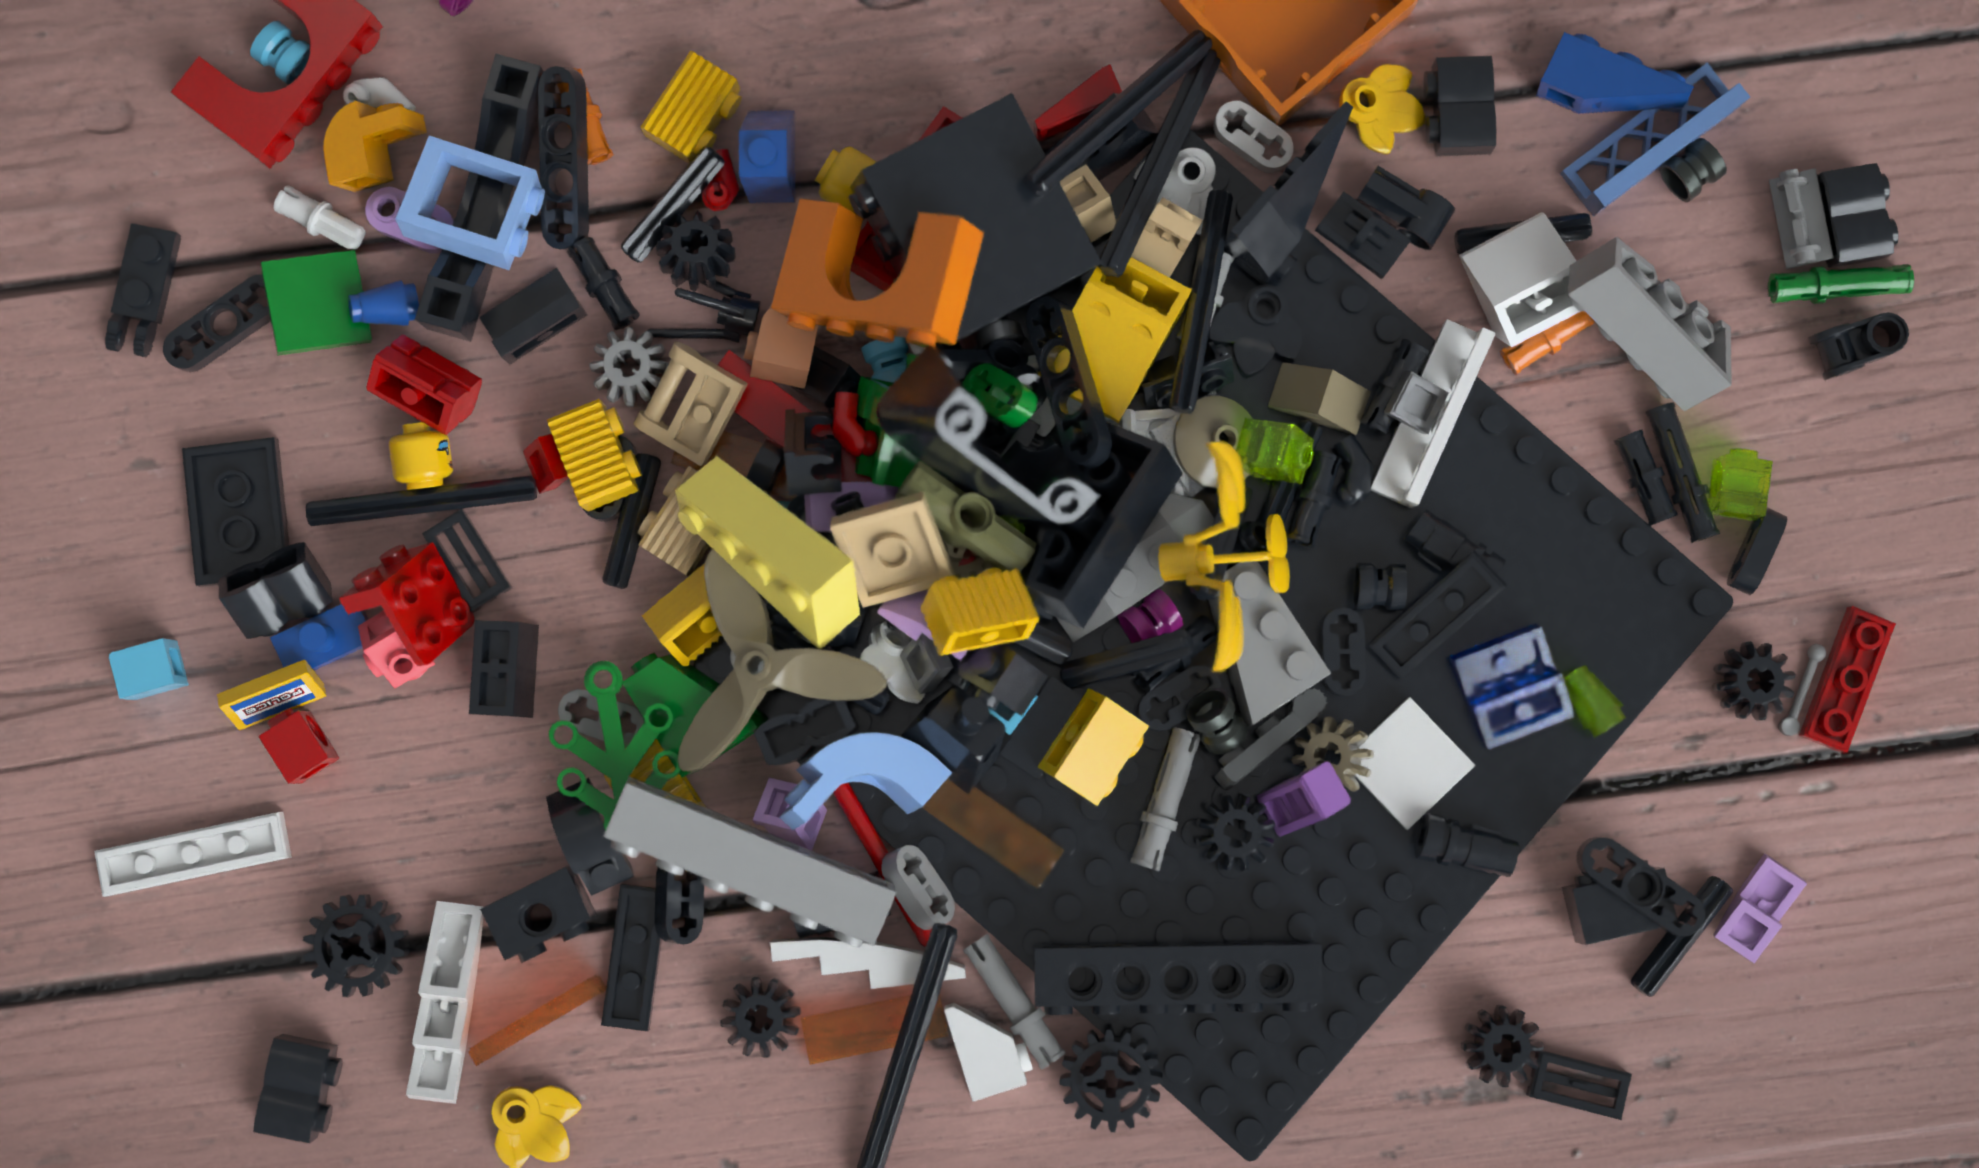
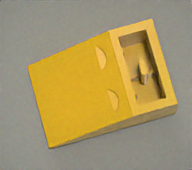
M1132 257L1123 275L1120 277H1108L1097 266L1072 310L1104 415L1118 424L1180 318L1192 291L1190 288ZM1068 349L1059 352L1055 358L1054 365L1057 373L1062 372L1069 364L1070 352ZM1081 391L1073 392L1070 398L1082 404L1083 396Z

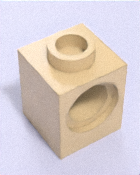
M1087 165L1072 172L1060 181L1091 242L1113 230L1116 219L1110 195Z

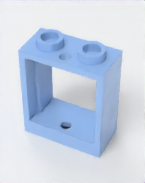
M429 135L395 220L404 237L510 270L514 257L520 258L525 251L529 235L525 229L530 216L538 215L543 204L545 190L541 188L535 169ZM451 166L517 187L496 240L431 219Z

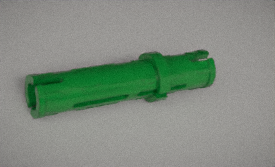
M1909 264L1843 270H1826L1824 267L1819 266L1800 273H1772L1768 279L1767 289L1772 303L1810 300L1813 304L1825 303L1827 299L1840 297L1909 294L1914 287V272Z

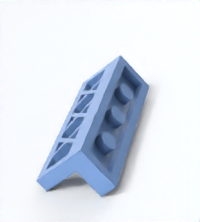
M1706 63L1685 80L1687 84L1693 86L1702 79L1716 96L1717 100L1706 108L1689 106L1688 98L1684 108L1643 110L1565 168L1560 174L1594 217L1744 104L1750 96L1742 85L1738 83L1728 90L1710 65ZM1659 110L1679 113L1677 129L1670 135L1652 132L1654 114ZM1687 114L1695 115L1693 118L1686 122ZM1645 122L1644 131L1634 130ZM1623 137L1643 140L1641 156L1634 162L1616 159L1618 141ZM1651 141L1659 142L1650 149ZM1609 149L1608 158L1598 157ZM1587 164L1606 166L1605 183L1593 192L1589 190L1576 173ZM1615 168L1623 169L1614 176Z

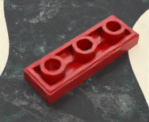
M1854 606L1847 607L1800 730V737L1840 753H1848L1896 623ZM1847 672H1850L1854 678L1851 687L1845 683Z

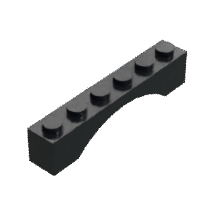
M495 54L482 97L480 121L474 150L525 166L539 119L538 83L544 72L540 65ZM469 171L464 193L452 226L496 240L517 187ZM442 249L428 275L415 320L427 330L471 342L494 265Z

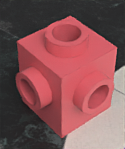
M384 610L358 626L364 651L363 657L367 666L376 677L384 675L394 688L407 681L418 679L428 668L435 665V662L432 661L429 665L420 667L413 662Z

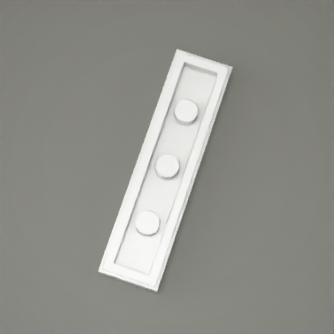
M283 812L94 851L103 897L292 858Z

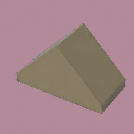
M1283 362L1269 400L1268 408L1356 436L1371 391L1331 369Z

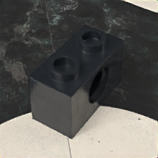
M566 866L480 909L504 960L518 955L521 963L546 952L547 949L544 942L559 934L563 941L566 942L590 930L586 921L598 916L578 873L574 875L570 866ZM538 903L546 905L552 912V922L546 930L537 928L531 920V911Z

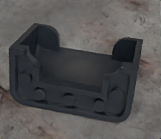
M926 346L879 400L876 416L881 428L890 438L966 494L978 493L985 496L991 502L995 514L999 517L1068 523L1084 514L1099 497L1077 463L1072 462L1066 457L1062 445L1050 435L1043 441L1044 445L1036 448L1025 447L1016 440L1002 457L976 439L984 426L985 414L983 407L974 396L964 390L950 368L951 360L936 346Z

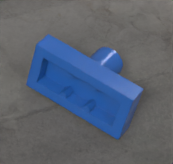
M340 604L270 637L283 668L301 660H306L315 671L362 649L358 626L367 621L368 617L365 610L347 614L343 605Z

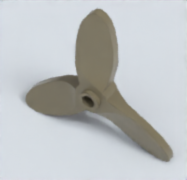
M712 549L707 556L704 566L708 599L718 629L736 658L733 671L703 704L687 730L679 748V767L683 771H696L714 761L742 731L767 691L779 687L816 699L833 701L861 700L881 693L887 686V680L884 674L874 665L839 652L811 648L780 650L775 647L769 613L762 595ZM763 660V661H764V668H763V670L759 673V672H758V666H759L760 662Z

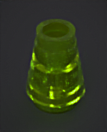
M1586 665L1576 669L1562 679L1567 687L1566 690L1583 730L1589 729L1594 738L1627 718L1621 710L1624 706L1623 703L1590 672Z

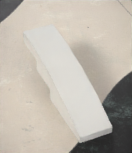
M443 901L436 902L418 991L421 1001L412 1041L415 1051L406 1091L408 1098L456 1104L475 992L484 918L480 909L483 906Z
M830 937L774 939L770 942L772 962L819 956L821 975L869 970L871 989L914 984L924 955V951L877 941L874 946L862 941L861 946L856 947L837 938ZM950 960L944 981L966 978L965 965Z

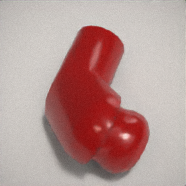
M729 149L715 150L722 156L725 163L702 193V200L705 206L713 211L727 209L739 192Z
M836 392L832 425L834 437L853 456L859 457L861 454L865 456L873 455L878 447V436L874 431H864V428L857 422L859 395L850 392Z

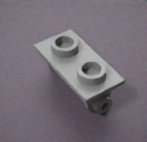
M1816 168L1798 172V169L1780 172V177L1770 179L1769 184L1786 269L1833 259L1834 256Z

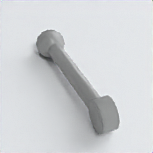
M1813 644L1808 649L1809 662L1789 715L1779 723V731L1783 735L1793 736L1800 729L1797 718L1818 662H1821L1826 657V650L1820 644Z

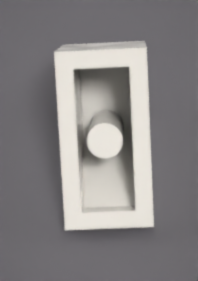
M955 1003L945 1005L944 1011L972 1102L1027 1085L1024 1072L1033 1070L1025 1042L1016 1045L1013 1034Z

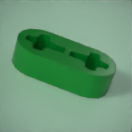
M984 363L973 368L963 382L962 387L964 390L976 398L983 407L984 413L1008 427L1021 426L1029 420L1036 409V394L1017 378L991 364ZM990 386L991 389L989 392H986L985 389ZM1010 398L1014 400L1011 405L1007 404Z

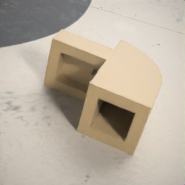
M1162 197L1150 215L1131 257L1170 278L1203 220Z

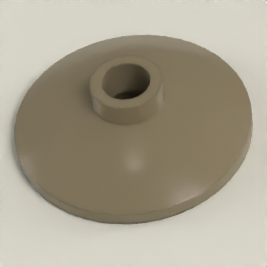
M1208 396L1198 399L1192 414H1180L1173 434L1175 455L1183 471L1196 483L1212 489H1218L1217 473L1213 457L1205 445L1206 443L1220 442L1219 436L1223 432L1227 437L1228 444L1238 452L1241 458L1244 479L1254 469L1260 450L1258 430L1250 414L1237 402L1222 396Z

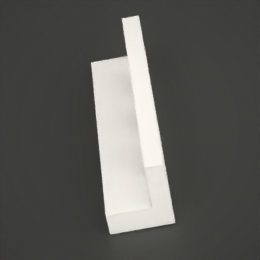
M1448 319L1444 322L1420 376L1446 390L1449 394L1429 434H1422L1399 421L1374 476L1370 491L1408 508L1419 505L1494 339L1495 332L1484 327L1475 332Z

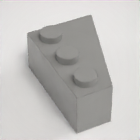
M1258 561L1240 562L1226 571L1223 581L1229 580L1231 582L1234 596L1240 599L1244 627L1243 653L1237 662L1228 667L1229 671L1227 672L1231 686L1233 685L1240 715L1247 726L1255 724L1331 674L1279 593L1274 592L1271 588L1269 578ZM1218 593L1214 600L1208 599L1214 623L1217 627L1216 631L1220 630Z

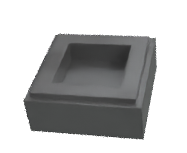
M1404 371L1384 413L1422 434H1429L1449 392L1412 371Z
M923 633L916 641L912 639L900 654L919 694L934 691L953 668L947 654L939 655L934 641Z

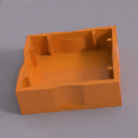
M1419 0L1159 1L1189 34L1194 30H1201L1206 37L1211 38V49L1217 52V56L1221 60L1219 65L1221 71L1259 113L1277 126H1281L1412 13Z

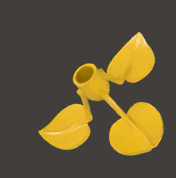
M1209 442L1205 445L1208 447L1216 467L1223 522L1196 534L1184 535V542L1162 543L1159 548L1158 561L1160 574L1164 581L1186 580L1187 586L1201 585L1219 590V643L1216 662L1212 671H1221L1237 662L1243 653L1244 627L1240 599L1234 596L1233 586L1229 580L1218 581L1206 578L1205 574L1213 573L1214 564L1268 560L1271 588L1276 593H1285L1289 588L1290 570L1288 559L1286 558V531L1282 518L1278 514H1271L1267 518V551L1214 555L1210 544L1203 545V540L1230 528L1237 527L1239 512H1242L1245 507L1244 470L1238 452L1227 443Z

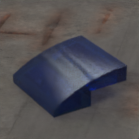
M1537 623L1449 656L1467 706L1482 741L1488 750L1575 716L1562 674L1555 669L1542 627Z

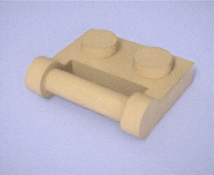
M675 342L668 354L671 361L646 410L639 411L633 424L643 433L699 466L707 464L748 383L702 357L688 345ZM689 369L696 376L671 425L668 426L664 423L662 417L686 370Z

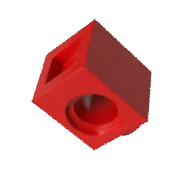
M292 708L287 709L267 722L270 729L258 736L288 784H301L340 759L318 722L309 711L298 710L294 712Z

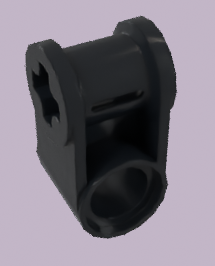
M1887 312L1852 324L1845 323L1810 336L1809 341L1810 344L1817 346L1826 370L1822 374L1824 381L1863 368L1869 363L1881 360L1901 350L1908 341L1909 329L1903 318L1897 314ZM1875 326L1886 330L1889 336L1887 347L1878 345L1873 339L1872 332Z

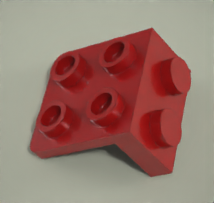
M430 542L410 549L401 544L383 553L379 557L382 562L379 566L369 568L356 575L351 580L354 586L344 593L339 600L347 614L381 605L413 662L421 667L429 665L471 628L475 618L473 612H470L467 602L462 599L460 590L434 543Z

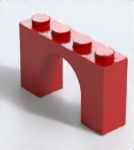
M273 0L305 24L310 38V54L304 70L295 81L282 89L272 92H254L244 89L198 56L170 92L187 107L271 169L276 162H282L288 157L294 148V139L303 127L312 125L319 118L323 110L322 103L333 90H339L345 85L351 75V67L360 55L369 53L377 44L380 38L379 31L383 26L372 12L356 0Z

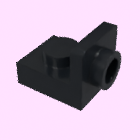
M814 346L805 389L794 386L790 387L829 409L834 407L836 392L857 394L860 375L849 364Z

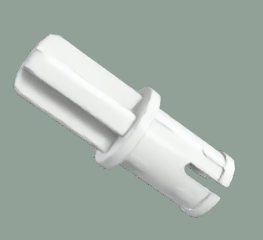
M290 185L285 186L284 191L281 190L275 199L274 211L302 224V226L307 228V232L313 236L322 234L347 249L356 250L364 239L365 229L332 211V205L326 201L320 203Z

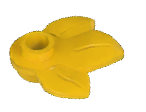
M1393 64L1378 66L1367 78H1356L1348 82L1341 91L1339 107L1346 101L1353 106L1348 120L1356 123L1361 142L1367 148L1385 155L1391 153L1394 133L1411 132L1425 124L1426 117L1421 103L1412 94L1406 92L1413 75L1406 67ZM1360 93L1366 96L1369 104L1368 107L1360 103Z
M547 1085L532 1092L520 1086L509 1087L501 1091L495 1097L491 1108L493 1122L498 1128L495 1148L499 1158L511 1168H520L526 1162L529 1155L545 1162H557L567 1159L570 1149L569 1139L562 1123L581 1109L580 1101L570 1092L553 1085ZM513 1105H520L525 1109V1112L520 1118L513 1119L507 1115V1110Z

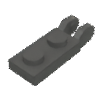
M1308 688L1307 691L1299 694L1286 707V717L1283 720L1275 714L1255 731L1259 737L1256 742L1247 749L1241 744L1235 750L1226 753L1219 760L1224 767L1214 778L1224 790H1230L1304 730L1309 723H1312L1313 720L1315 721L1326 709L1327 697L1324 696V693L1320 692V689L1316 690L1315 688Z

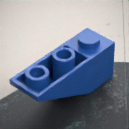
M1564 32L1541 79L1536 96L1578 114L1684 108L1694 86L1687 84L1685 78L1670 70H1661L1659 72L1644 66L1641 59L1627 52H1618L1616 54L1601 48L1599 42L1584 34H1575L1573 36Z

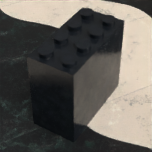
M1013 93L864 168L850 186L853 192L849 195L850 203L855 213L863 218V220L867 218L875 233V236L871 237L873 247L883 262L890 261L898 276L893 279L894 283L899 278L906 264L919 212L961 217L984 233L956 343L995 321L1029 305L1038 298L1044 297L1082 277L1102 263L1060 182L1041 197L1034 196L1031 190L1025 187L1024 179L1027 177L1028 172L1046 156ZM940 342L935 344L938 349H946L953 345Z

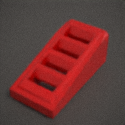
M1110 64L1102 67L1034 121V135L1037 141L1041 142L1073 129L1113 93L1120 94L1122 92Z

